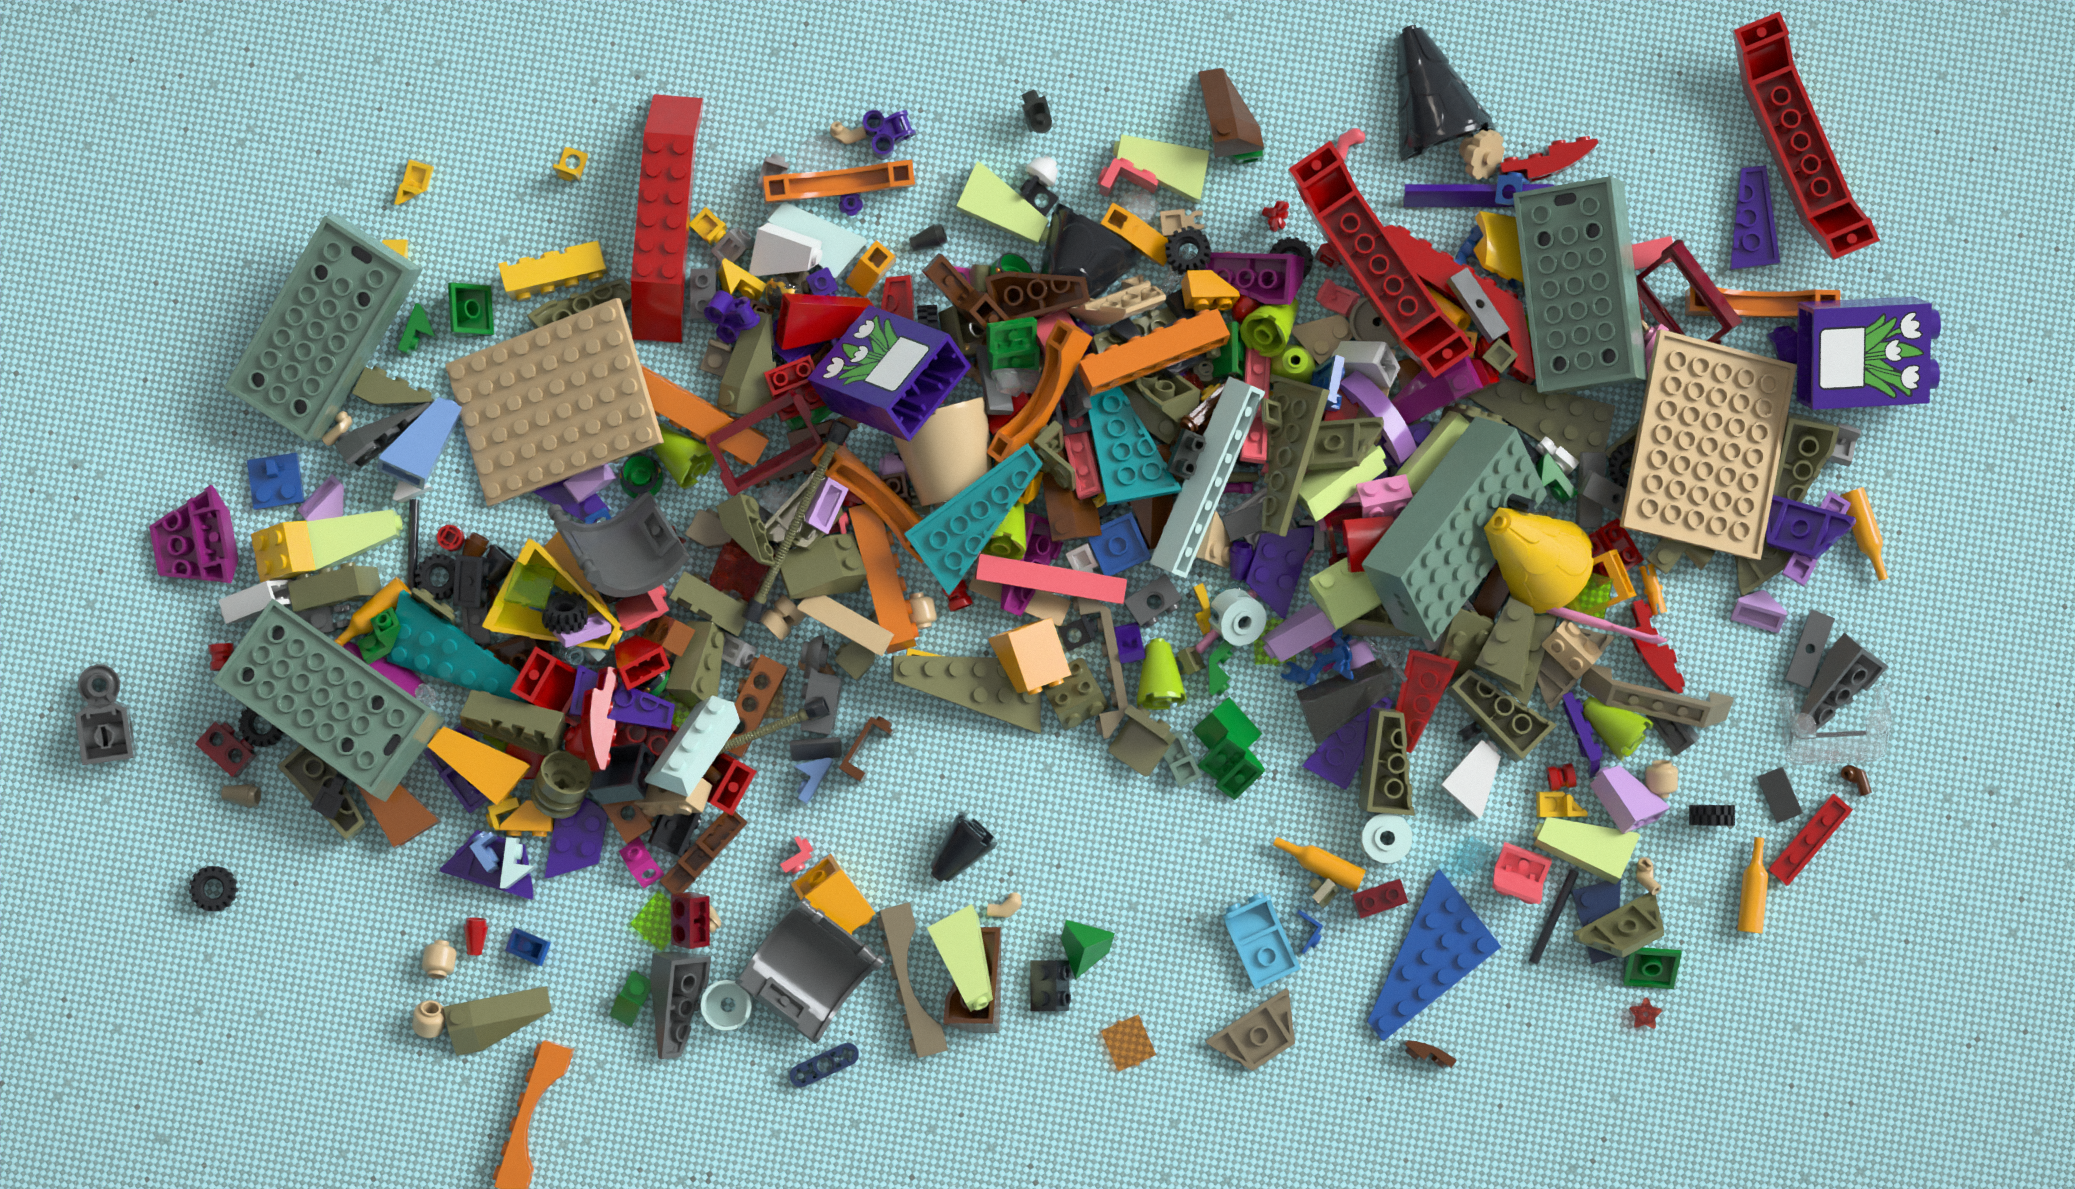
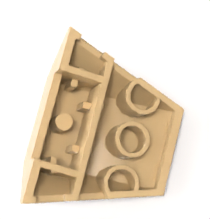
M1139 274L1122 280L1121 291L1096 300L1090 298L1089 303L1067 309L1066 311L1085 324L1103 326L1160 306L1166 300V294L1156 286H1151L1149 280L1144 281L1143 275Z

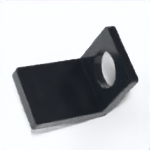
M1034 175L1031 180L1027 179L1020 188L1022 192L1020 196L1045 217L1059 199L1058 196L1039 183L1037 175ZM1038 194H1046L1049 197V204L1046 207H1038L1035 204V197Z
M1058 401L1055 407L1056 412L1052 413L1053 422L1056 421L1062 426L1063 436L1091 431L1088 412L1082 415L1084 422L1080 427H1072L1069 424L1070 418L1067 410L1062 411L1060 401Z
M1086 614L1081 616L1079 620L1058 629L1068 652L1094 641L1096 638L1094 634L1098 632L1093 619L1088 620ZM1072 628H1077L1082 634L1080 641L1072 643L1067 639V632Z

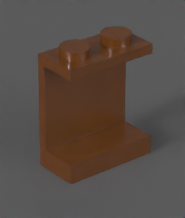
M872 716L870 717L839 766L840 770L861 783L864 782L867 774L851 763L873 728L876 726L890 736L894 734V731L891 729L892 724L881 716H878L877 719Z

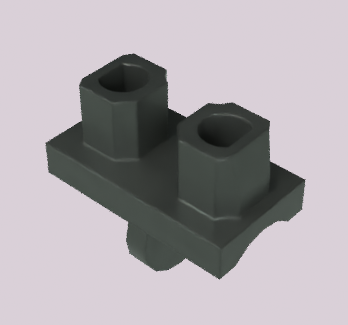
M1035 89L1022 94L1024 104L1021 106L1029 132L1034 131L1039 134L1048 132L1052 128L1053 122L1045 96L1039 97Z
M1182 428L1175 447L1170 446L1169 448L1172 455L1165 471L1189 480L1190 476H1193L1196 472V461L1199 453L1204 451L1207 444L1205 437Z

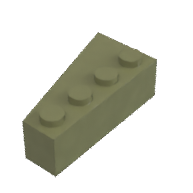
M303 745L296 748L277 766L311 804L322 785L330 788L338 773L334 767ZM344 786L339 794L346 798L335 819L332 820L325 815L323 817L349 843L367 827V824L346 786Z

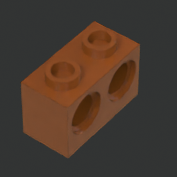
M663 614L649 621L641 637L662 645L665 655L671 657L672 654L682 657L696 630Z

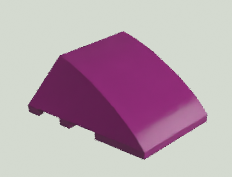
M209 485L204 489L205 491L187 500L186 504L177 510H172L149 526L158 575L232 583L239 561L230 511L213 485Z

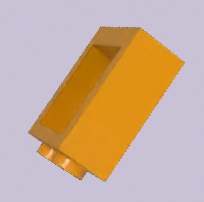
M1617 549L1593 558V566L1601 562L1604 563L1618 596L1587 610L1583 609L1578 596H1576L1567 604V609L1592 615L1636 596Z

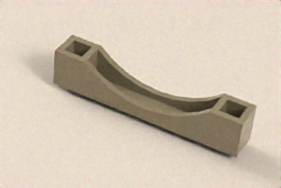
M699 508L685 533L686 537L707 549L719 547L744 549L723 529L719 514L710 508H707L706 511ZM774 544L772 545L773 559L776 557L777 551H779L778 548H780ZM804 597V598H797V599H799L800 601H803L806 597Z
M908 902L880 910L881 915L877 916L880 931L885 930L887 940H884L883 943L886 955H892L894 964L889 965L893 980L898 979L900 989L896 990L899 1005H905L907 1014H903L902 1017L905 1028H911L913 1038L909 1039L912 1054L917 1053L918 1058L947 1051L948 1046L942 1025L933 1019L921 1006L909 980L907 967L908 950L916 929L911 904Z

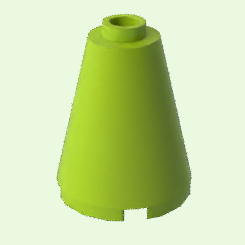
M1294 297L1290 305L1264 304L1247 315L1240 327L1241 337L1246 346L1251 350L1255 348L1260 351L1259 355L1273 357L1279 355L1287 346L1299 310L1297 299Z
M1289 344L1279 355L1271 357L1270 379L1271 374L1310 385L1313 370L1316 369V362L1304 347Z
M660 423L659 428L664 443L652 448L678 486L683 489H689L698 483L696 478L700 474L705 476L715 462V457L704 443L665 423Z
M1019 501L1015 503L980 554L1019 561L1023 559V555L1026 552L1024 503Z
M1163 638L1151 639L1150 643L1145 645V658L1142 663L1136 698L1137 706L1142 704V707L1147 710L1170 709V704L1177 703V707L1183 706L1187 702V697L1171 644L1165 642Z
M1592 695L1582 705L1584 717L1621 762L1624 761V755L1629 757L1646 738L1643 732L1646 728L1651 731L1654 724L1649 719L1635 712L1604 705Z

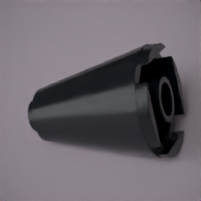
M960 811L956 815L930 864L932 876L940 882H943V880L951 881L995 849L998 844L997 842H991L994 836L976 819H973L971 822L965 817L968 814Z

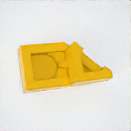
M409 159L404 179L399 185L394 204L400 205L427 191L435 166Z
M1203 583L1193 587V591L1202 608V611L1196 613L1194 617L1204 635L1210 632L1209 618H1211V610L1206 589Z
M1536 792L1537 817H1586L1588 812L1582 809L1570 794H1565L1564 792Z

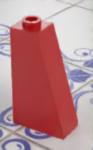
M783 293L775 341L781 349L787 350L840 338L868 305H874L868 298Z

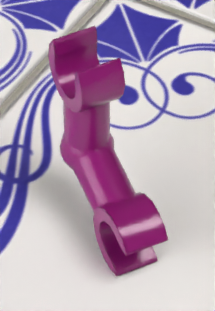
M1253 482L1226 483L1222 494H1252Z

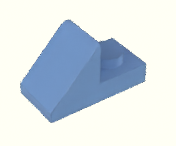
M824 758L794 766L810 776L808 781L804 779L797 790L800 793L798 799L806 804L810 802L834 761L832 759Z

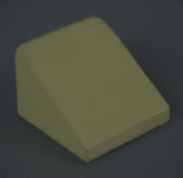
M1261 398L1262 423L1265 428L1271 431L1282 427L1281 403Z

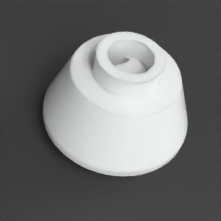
M1046 155L1043 158L1037 157L1026 165V173L1031 178L1037 175L1041 185L1051 187L1056 182L1058 169L1055 166L1057 163Z

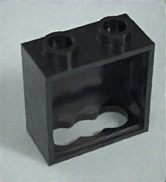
M644 742L610 747V763L605 770L593 773L589 791L601 804L645 799L649 783L645 782V778L652 769L656 756Z

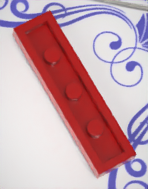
M1831 794L1767 870L1785 886H1789L1853 809L1837 795Z

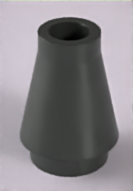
M933 224L909 238L914 252L943 247V244L948 243L942 224Z

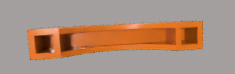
M912 159L840 170L763 176L761 179L764 204L911 188L915 185Z
M1690 286L1685 291V316L1715 317L1693 287ZM1717 287L1739 317L1797 319L1798 302L1840 300L1841 290L1815 289L1764 292Z
M1057 319L1046 340L1045 365L1037 388L1019 414L997 431L987 450L990 456L1001 463L1027 443L1033 449L1035 446L1034 440L1049 420L1092 340V336L1077 326Z
M826 443L810 460L815 466H818L819 461L823 458V453L826 452ZM839 445L838 450L834 452L830 463H828L829 466L825 469V475L848 488V490L868 504L891 528L901 545L922 564L924 562L904 533L921 522L923 518L844 445Z
M543 1040L542 1044H537L533 1058L537 1059L534 1069L529 1068L525 1082L529 1083L526 1093L521 1092L517 1106L520 1107L518 1116H513L509 1131L512 1134L510 1140L504 1142L501 1150V1155L504 1156L501 1166H496L492 1180L496 1181L494 1187L499 1189L529 1188L534 1173L528 1148V1128L531 1115L543 1093L557 1079L567 1073L575 1050L574 1048L549 1040Z

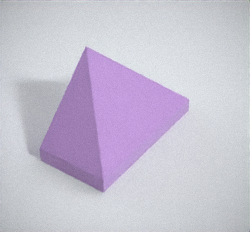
M605 464L575 475L565 481L563 485L577 504L616 481L618 477L609 465Z
M331 474L297 510L307 521L342 517L344 485Z
M826 477L817 487L814 498L810 501V506L807 507L805 520L807 524L828 534L848 488Z
M1761 590L1738 598L1730 620L1779 633L1787 616V611L1765 590Z

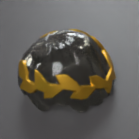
M780 276L769 279L765 288L767 301L774 309L779 311L783 293L803 294L801 285L793 286L788 283L786 277Z

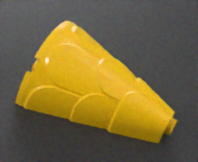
M1499 507L1484 527L1494 558L1498 561L1503 579L1506 580L1512 598L1532 607L1534 613H1546V610L1555 607L1559 609L1567 605L1585 587L1594 563L1591 551L1593 546L1588 535L1574 522Z
M528 538L502 584L482 627L493 632L529 636L533 639L559 641L549 631V628L546 629L544 624H542L541 612L528 608L531 601L514 591L524 571L530 568L564 591H568L569 594L572 592H577V596L581 594L583 599L587 600L588 615L600 612L611 624V633L575 646L608 650L612 643L616 645L623 631L619 630L621 624L592 593H588L569 571L564 570L538 542Z

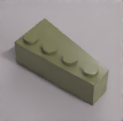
M1471 670L1463 673L1446 690L1515 763L1521 761L1557 726L1552 721H1548L1540 716L1538 712L1516 701L1517 699L1511 695H1507L1497 689L1495 685Z
M471 690L459 715L461 726L543 756H548L550 753L560 750L564 741L563 736L566 732L564 713L491 695L485 691Z
M1370 708L1358 807L1368 812L1415 816L1411 795H1413L1412 784H1410L1408 770L1410 766L1406 751L1407 738L1404 713L1395 709Z

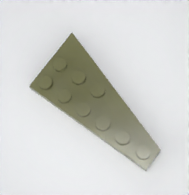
M1271 374L1270 382L1274 383L1273 395L1269 396V399L1281 403L1282 427L1271 431L1268 430L1266 460L1269 461L1268 473L1265 474L1264 483L1268 484L1267 496L1263 499L1261 530L1286 537L1330 390Z
M1499 377V382L1467 397L1487 411L1502 416L1503 421H1508L1511 425L1539 443L1545 436L1548 437L1557 448L1561 446L1579 462L1580 452H1605L1615 411V405L1566 393L1558 395L1538 393L1537 386Z
M891 656L892 682L933 695L936 698L955 703L958 706L991 718L1005 721L1016 727L1019 726L1030 730V732L1041 734V692L1028 695L1027 692L1017 693L997 657Z

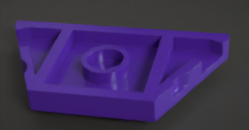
M1773 495L1767 523V543L1769 547L1790 553L1795 552L1801 556L1817 560L1855 525L1856 519L1849 515Z
M1313 526L1288 529L1286 537L1271 532L1259 534L1244 582L1280 618H1286L1314 534L1315 527Z
M586 796L579 811L573 816L555 819L544 878H552L600 864L608 815Z
M476 830L439 871L534 900L531 872L509 889L500 888L505 838L497 836L498 839L486 847L492 848L500 859L497 862L499 869L492 874L484 869L469 847L474 843L472 839L483 831ZM523 844L521 860L517 859V864L530 866L527 846Z

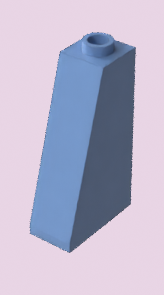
M438 397L380 455L377 470L423 490L460 418L462 407L450 399L445 400Z

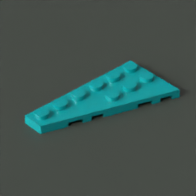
M1120 386L1091 397L1089 396L1092 409L1088 411V417L1107 505L1182 492V488L1176 482L1173 475L1165 471L1167 463L1164 462L1157 450V446L1139 416L1136 415L1129 399L1124 395Z
M1028 443L904 533L949 596L1042 467L1043 463Z
M402 590L399 593L396 615L401 629L391 652L388 653V662L471 690L485 691L491 695L528 704L529 701L510 691L520 674L519 671L509 664L505 665L493 657L494 654L491 651L482 649L474 643L475 640L446 619L437 617L429 611L430 608L425 604H419L410 597L411 594L407 591Z

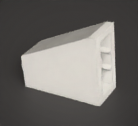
M767 223L757 230L749 273L753 276L807 271L818 265L821 261L822 250L820 249L822 241Z
M1341 341L1338 348L1332 354V357L1339 355L1345 358L1343 365L1345 368L1344 376L1348 377L1357 370L1375 385L1391 388L1400 369L1386 342Z
M295 579L265 581L220 599L221 614L225 623H241L259 617L272 598L286 608L291 607L292 603L287 582L295 581Z
M1480 740L1439 785L1476 819L1483 815L1501 758L1497 754L1499 749L1489 740L1486 742Z

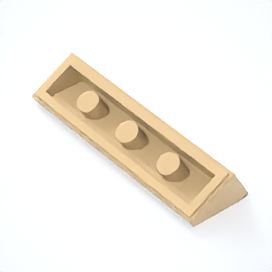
M974 573L968 589L1001 602L1002 584L976 580ZM1035 590L1036 593L1024 612L1040 619L1052 618L1055 625L1062 626L1071 600L1051 592Z
M825 595L806 597L796 608L880 656H883L894 636L888 630Z

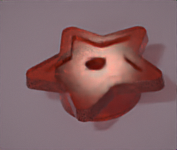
M1188 371L1186 376H1182L1197 387L1200 393L1204 391L1203 383L1197 374L1191 375Z
M1645 997L1639 1006H1631L1629 1008L1635 1016L1634 1028L1647 1025L1652 1029L1656 1028L1655 1018L1662 1012V1009L1653 1007L1648 997ZM1644 1012L1648 1013L1647 1017L1643 1015Z

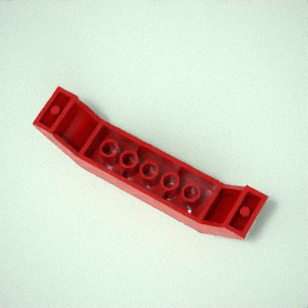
M1780 11L1733 30L1743 91L1802 225L1832 260L1879 242L1880 239L1871 218L1866 216L1850 193L1793 61L1789 41L1790 33Z
M653 95L643 138L631 274L633 340L680 344L683 342L684 283L696 145L700 124L702 123L703 98Z
M1329 141L1290 167L1288 171L1312 221L1395 341L1434 379L1476 349L1463 330L1459 329L1443 313L1357 189L1344 163V159L1332 142Z
M1394 225L1385 226L1384 228L1423 284L1430 286L1465 312L1467 311L1446 281L1465 268L1469 269L1510 329L1504 336L1518 355L1509 364L1510 369L1507 374L1522 383L1530 385L1536 377L1533 351L1523 305L1518 300V295L1507 289L1505 291L1496 287L1497 283L1484 276L1481 278L1474 274L1475 270L1466 264H1457L1453 261L1454 258L1447 252L1440 251L1439 253L1432 249V244L1423 238L1417 240L1410 236L1411 232L1401 225L1397 227ZM1328 243L1320 245L1314 259L1336 271L1343 264Z
M535 646L510 691L538 707L564 713L565 722L574 727L581 723V717L570 715L577 670ZM616 723V737L610 747L644 742L656 756L655 765L679 730V727L672 724L671 731ZM723 752L717 755L711 764L724 775L723 779L717 785L708 778L703 779L712 785L707 802L732 816L757 771Z

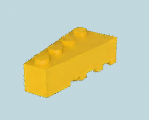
M597 240L567 247L564 249L565 253L560 254L559 251L545 252L537 260L529 258V256L519 258L518 262L511 266H508L507 261L498 263L506 293L512 300L516 299L517 302L531 299L533 294L541 293V295H547L555 292V288L561 286L572 288L578 286L579 281L589 279L592 282L604 278L603 275L607 274L608 270L600 243Z

